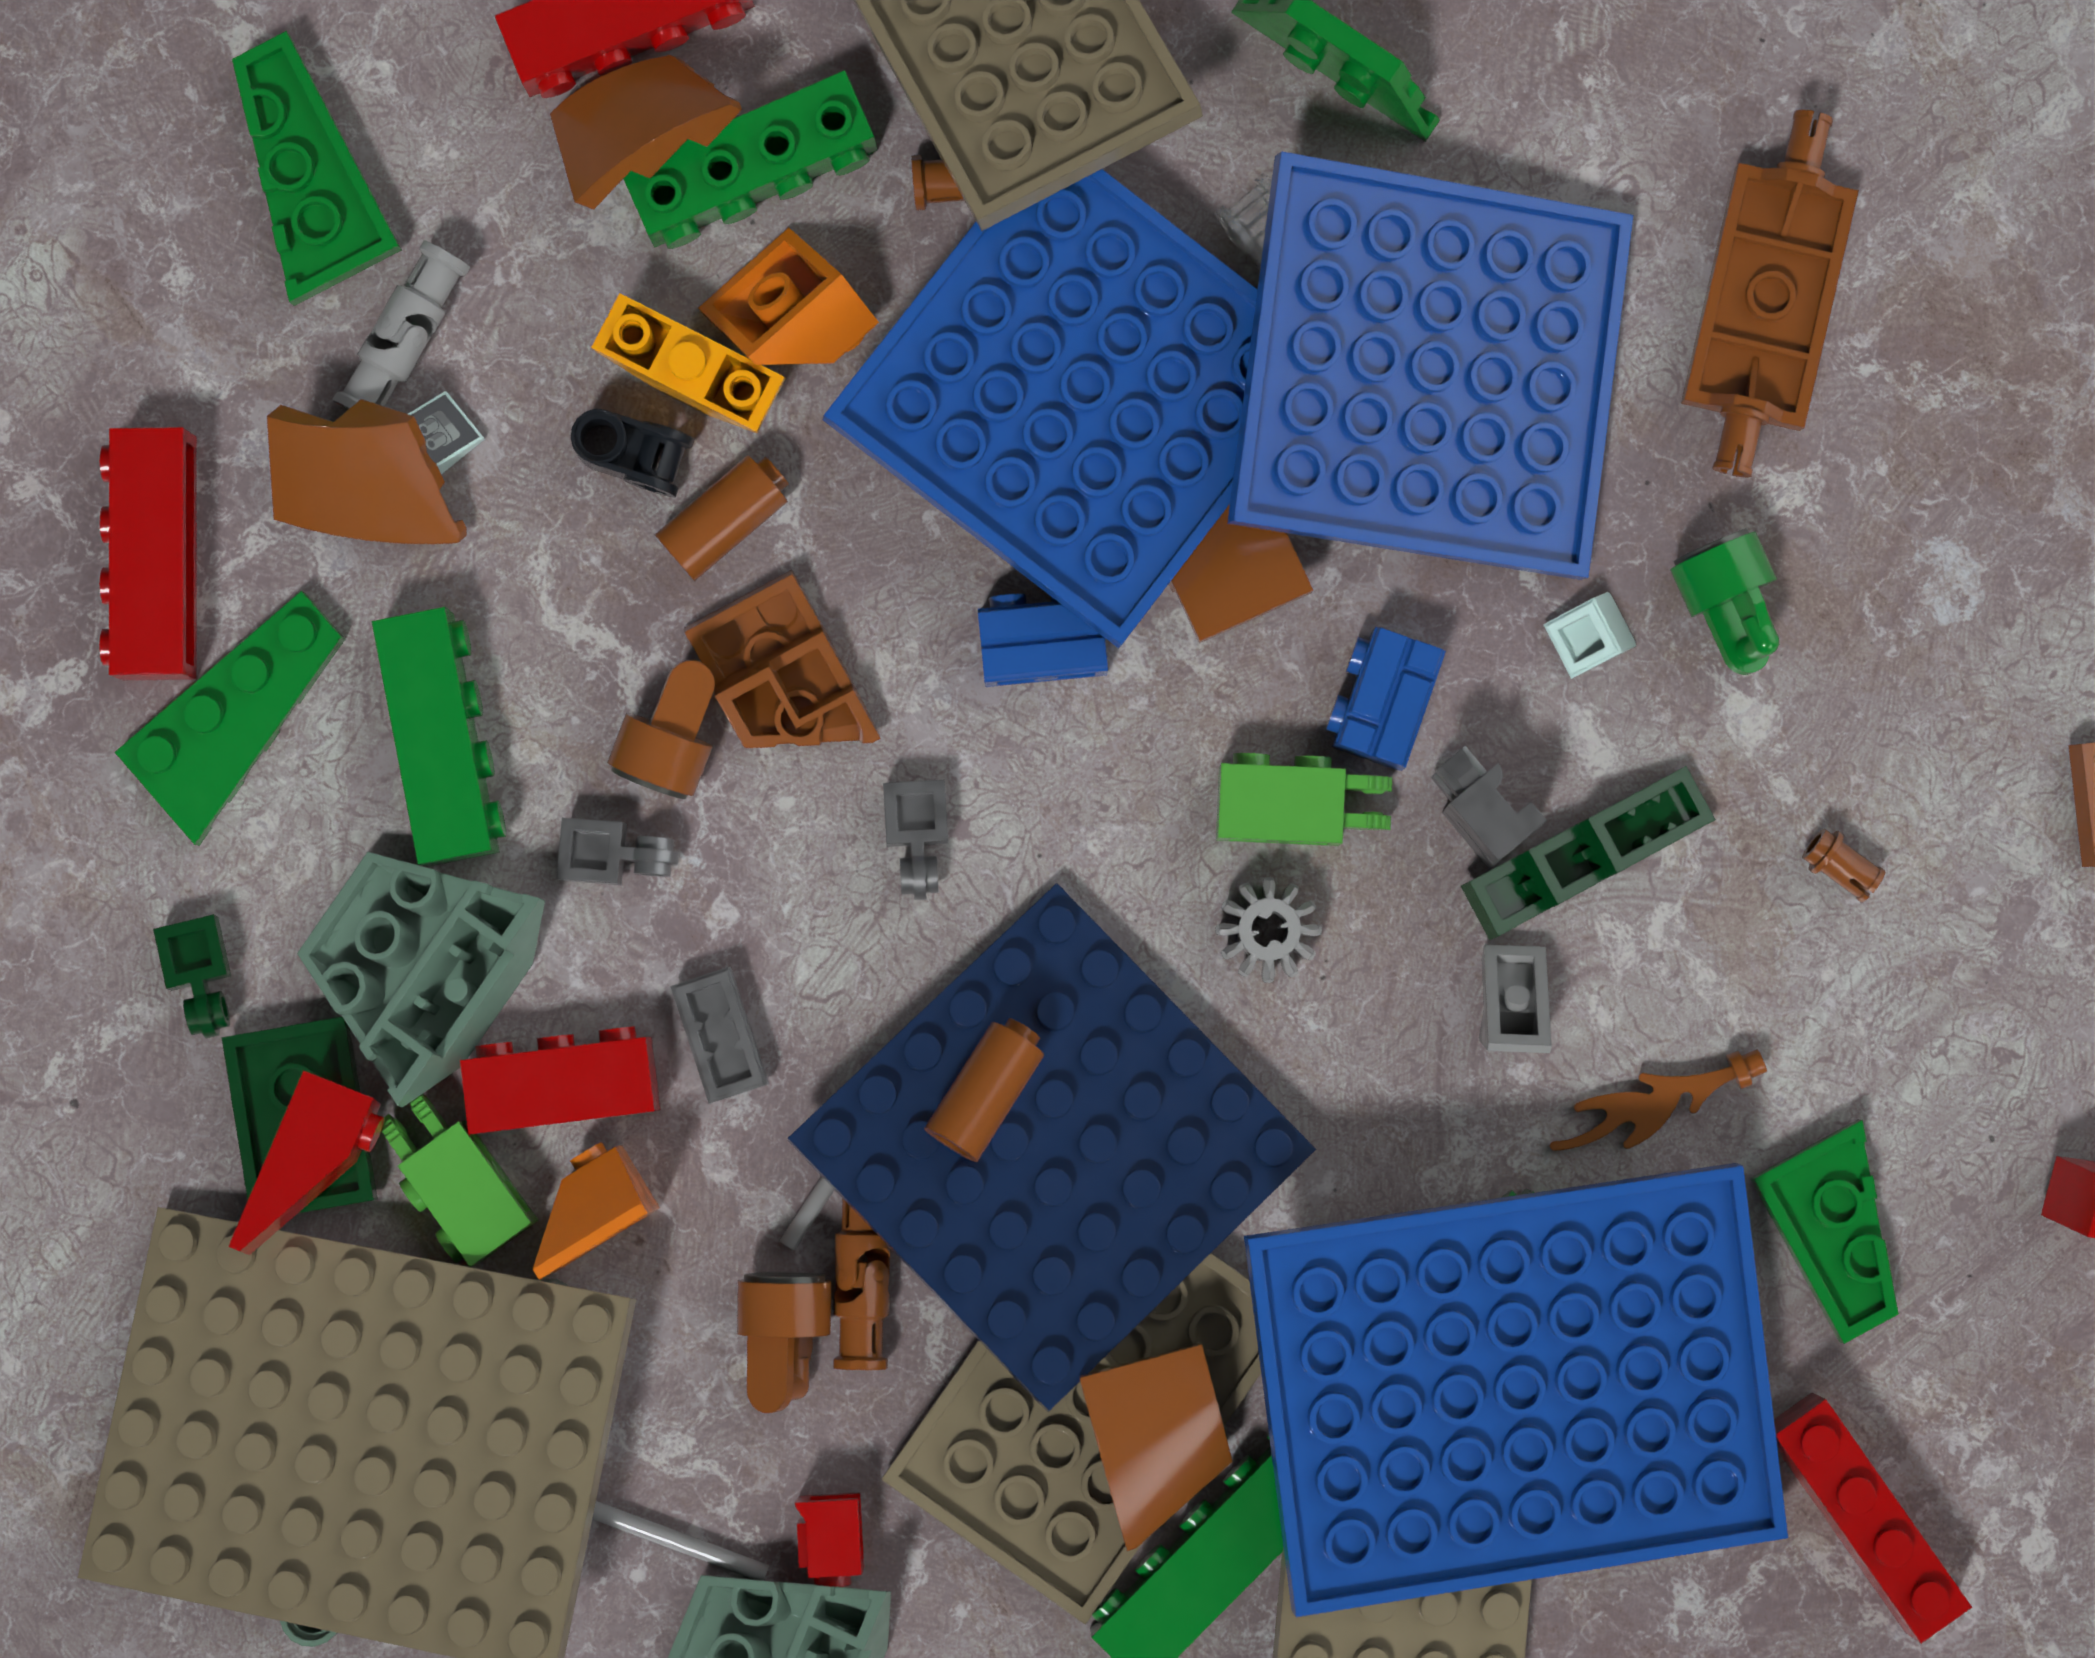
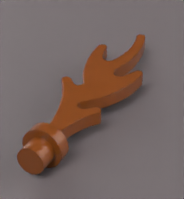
M1756 1049L1742 1056L1739 1051L1726 1055L1729 1067L1704 1074L1661 1076L1641 1073L1638 1076V1080L1652 1087L1651 1094L1619 1092L1588 1098L1574 1105L1576 1112L1601 1109L1605 1111L1606 1119L1592 1130L1580 1136L1551 1142L1550 1149L1553 1151L1567 1150L1589 1144L1603 1138L1628 1121L1635 1125V1130L1623 1142V1147L1630 1149L1650 1138L1666 1123L1675 1110L1682 1093L1687 1092L1691 1094L1692 1101L1689 1106V1112L1695 1114L1707 1097L1725 1083L1735 1079L1740 1089L1753 1085L1751 1078L1767 1072L1765 1062L1759 1050Z

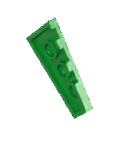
M287 31L233 58L232 62L249 134L253 139L259 165V177L263 192L266 195L273 224L271 228L277 252L280 254L286 279L284 283L289 303L296 306L402 251Z
M300 591L117 749L115 754L194 845L200 846L212 828L210 826L227 802L230 803L235 797L253 765L263 751L266 752L280 733L279 729L294 707L302 702L346 639L308 595Z

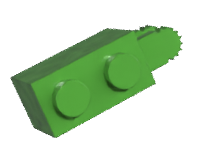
M1233 753V764L1221 763L1219 766L1216 841L1339 846L1343 843V829L1391 830V816L1384 815L1382 812L1344 813L1345 791H1362L1364 794L1392 792L1393 778L1388 776L1346 774V769L1331 768V757L1295 756L1294 766L1270 765V755Z
M423 1093L411 1101L410 1104L415 1116L433 1136L434 1139L418 1150L409 1138L404 1126L390 1114L384 1117L381 1132L402 1160L398 1167L406 1178L400 1181L399 1185L408 1200L419 1212L428 1208L442 1227L435 1234L447 1254L456 1263L464 1258L467 1264L472 1267L480 1264L539 1221V1219L478 1134L468 1135L467 1120L458 1121L449 1127Z

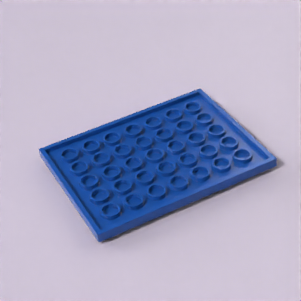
M1730 1163L1244 1236L1291 1610L1296 1617L1788 1538L1743 1165Z

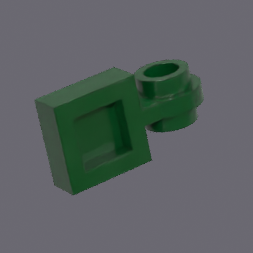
M212 914L153 929L166 989L174 991L190 986L192 988L193 997L183 1000L185 1019L191 1035L202 1033L206 1039L219 1036L220 1029L230 1027L229 1010L222 991L211 993L207 983L231 977L219 917Z

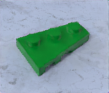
M1860 1119L1750 1178L1838 1341L1843 1344L1899 1314L1886 1243L1882 1239L1875 1202L1877 1194L1873 1175H1870L1864 1143L1867 1142L1863 1120Z

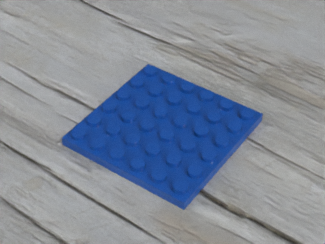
M1283 151L1278 153L1274 159L1228 524L1577 580L1589 578L1634 215Z
M1101 169L983 231L975 222L829 407L822 420L1113 645L1120 648L1230 504L1258 289Z

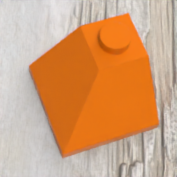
M789 227L698 307L702 314L755 365L835 363L846 352L857 347L864 336L879 323L844 276Z
M600 1142L570 1160L575 1171L561 1180L533 1266V1271L539 1280L557 1272L660 1209L622 1145L615 1146L607 1151L604 1144Z

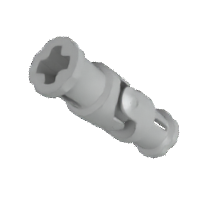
M426 240L423 241L419 249L422 253L404 286L397 285L391 294L372 332L367 336L357 353L361 359L343 392L338 391L332 400L346 410L350 409L360 399L381 406L386 405L399 382H406L419 356L445 315L442 309L443 304L458 278L466 276L470 269L469 265L439 246ZM409 316L411 323L405 320L406 317Z

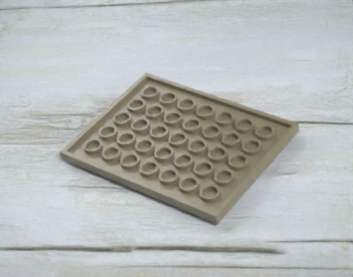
M158 1207L77 1578L455 1658H564L636 1299L278 1230L251 1255L228 1247L238 1222Z

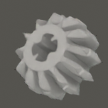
M1273 877L1263 879V899L1261 900L1257 899L1253 888L1248 883L1240 885L1238 888L1240 895L1248 907L1243 909L1235 902L1225 900L1221 909L1226 914L1237 918V925L1223 923L1215 927L1217 935H1236L1238 940L1237 943L1229 945L1221 951L1222 957L1227 960L1243 950L1248 955L1238 970V974L1243 977H1247L1252 972L1257 960L1262 961L1261 976L1264 983L1274 981L1275 960H1279L1284 973L1288 977L1297 975V965L1289 954L1293 951L1303 959L1312 960L1316 952L1310 946L1299 942L1300 936L1315 937L1322 933L1320 925H1301L1299 920L1300 917L1308 915L1316 909L1314 902L1311 900L1307 901L1294 910L1289 905L1299 890V887L1294 883H1290L1284 889L1280 900L1275 899L1276 885ZM1271 914H1274L1283 922L1277 929H1285L1284 938L1281 943L1272 940L1265 947L1261 946L1253 937L1259 934V931H1252L1253 921L1255 918L1266 920Z

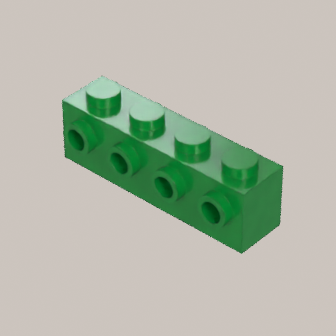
M844 70L734 118L707 147L687 139L651 178L630 171L623 179L654 248L666 243L668 249H674L697 239L701 235L699 228L722 219L724 224H732L751 216L757 211L756 203L778 194L780 200H786L808 191L814 185L811 179L834 170L835 174L840 176L858 170L870 161L868 155L876 152L877 147L873 132Z

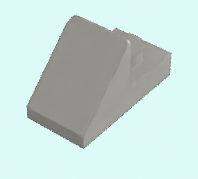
M1484 944L1481 959L1484 1010L1479 1041L1487 1051L1550 1053L1552 1043L1546 947Z

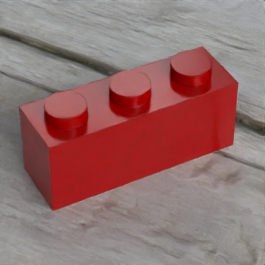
M635 1026L599 1030V1043L575 1046L574 1034L536 1038L537 1051L514 1053L512 1042L475 1046L476 1058L460 1060L468 1135L661 1110L652 1037L636 1038Z

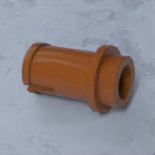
M1825 828L1820 830L1810 841L1802 855V858L1810 863L1808 870L1813 874L1821 871L1854 895L1859 902L1863 903L1870 897L1867 890L1874 893L1881 884L1886 873L1885 870L1877 867L1843 842L1844 834L1840 831L1830 833Z

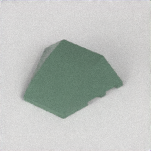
M367 852L297 955L335 1012L342 1015L360 1043V1050L367 1060L373 1062L389 1086L387 1091L397 1106L404 1107L461 1068L460 1060L468 1059L475 1046L480 1042L529 971L534 961L545 900Z
M701 1575L668 1658H884L888 1649L891 1591Z

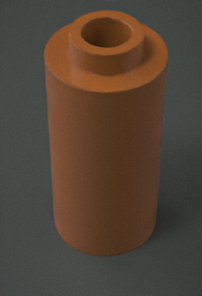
M747 455L654 535L688 575L696 581L788 502L781 491L789 483L766 456L756 463Z
M1008 1018L1004 1026L991 1022L924 1127L925 1131L954 1152L971 1161L978 1162L1044 1057V1053L1036 1047L1040 1037L1027 1026L1011 1018Z

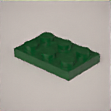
M343 1017L221 1037L247 1200L250 1197L303 1070L361 1093L351 1031ZM362 1150L357 1162L299 1213L377 1200L370 1152Z

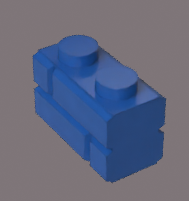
M1026 594L998 595L989 598L990 608L978 609L985 687L1107 676L1108 663L1105 638L1051 597V602L1027 604Z
M1381 627L1373 629L1369 640L1358 637L1346 672L1357 675L1349 698L1341 695L1337 696L1326 726V730L1337 733L1332 747L1395 770H1404L1446 651Z

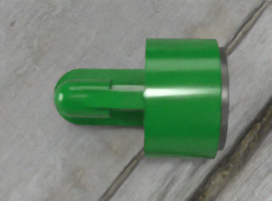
M1745 528L1673 561L1675 566L1670 569L1690 616L1704 615L1725 664L1733 672L1740 675H1749L1761 670L1768 662L1769 655L1773 654L1779 647V636L1768 614L1765 600L1759 589L1777 580V577L1756 531L1749 533L1748 528Z

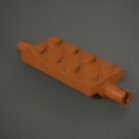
M1794 111V121L1785 160L1778 163L1777 168H1760L1738 163L1734 170L1681 404L1719 412L1721 416L1725 417L1716 461L1712 467L1713 470L1723 474H1727L1728 469H1732L1737 451L1732 476L1752 477V465L1762 425L1770 424L1796 431H1801L1805 428L1859 190L1834 185L1825 179V172L1821 169L1829 129L1833 123V118L1825 113L1820 112L1818 120H1813L1809 136L1814 111Z

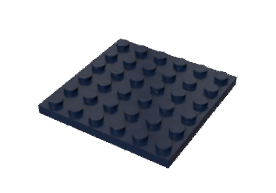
M1058 883L1046 892L788 1137V1142L1047 1412L1080 1382L1079 1376L1088 1374L1316 1150ZM1008 1018H1011L1027 1026L1040 1037L1036 1047L1044 1053V1057L978 1162H974L943 1145L927 1133L924 1127L990 1023L996 1022L1004 1026Z

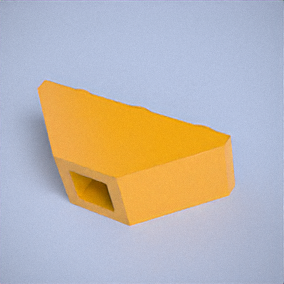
M619 293L591 346L592 350L651 387L708 416L754 433H758L785 381L784 376L762 365H755L749 358Z

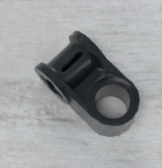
M605 409L586 411L576 419L571 429V442L575 453L585 466L592 470L623 479L625 482L641 489L667 497H676L679 488L674 484L685 449H690L693 446L695 439L692 436L664 425L648 421L642 422ZM600 425L612 428L617 433V442L610 452L603 455H593L585 450L584 438L588 431ZM664 448L658 468L654 471L660 451Z

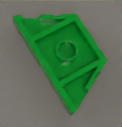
M1239 0L1233 8L1232 14L1285 48L1283 52L1284 57L1295 67L1308 74H1314L1318 70L1336 82L1334 86L1335 91L1349 103L1359 108H1364L1366 104H1369L1425 142L1440 121L1438 116L1421 107L1426 97L1419 86L1412 81V75L1403 61L1313 1Z

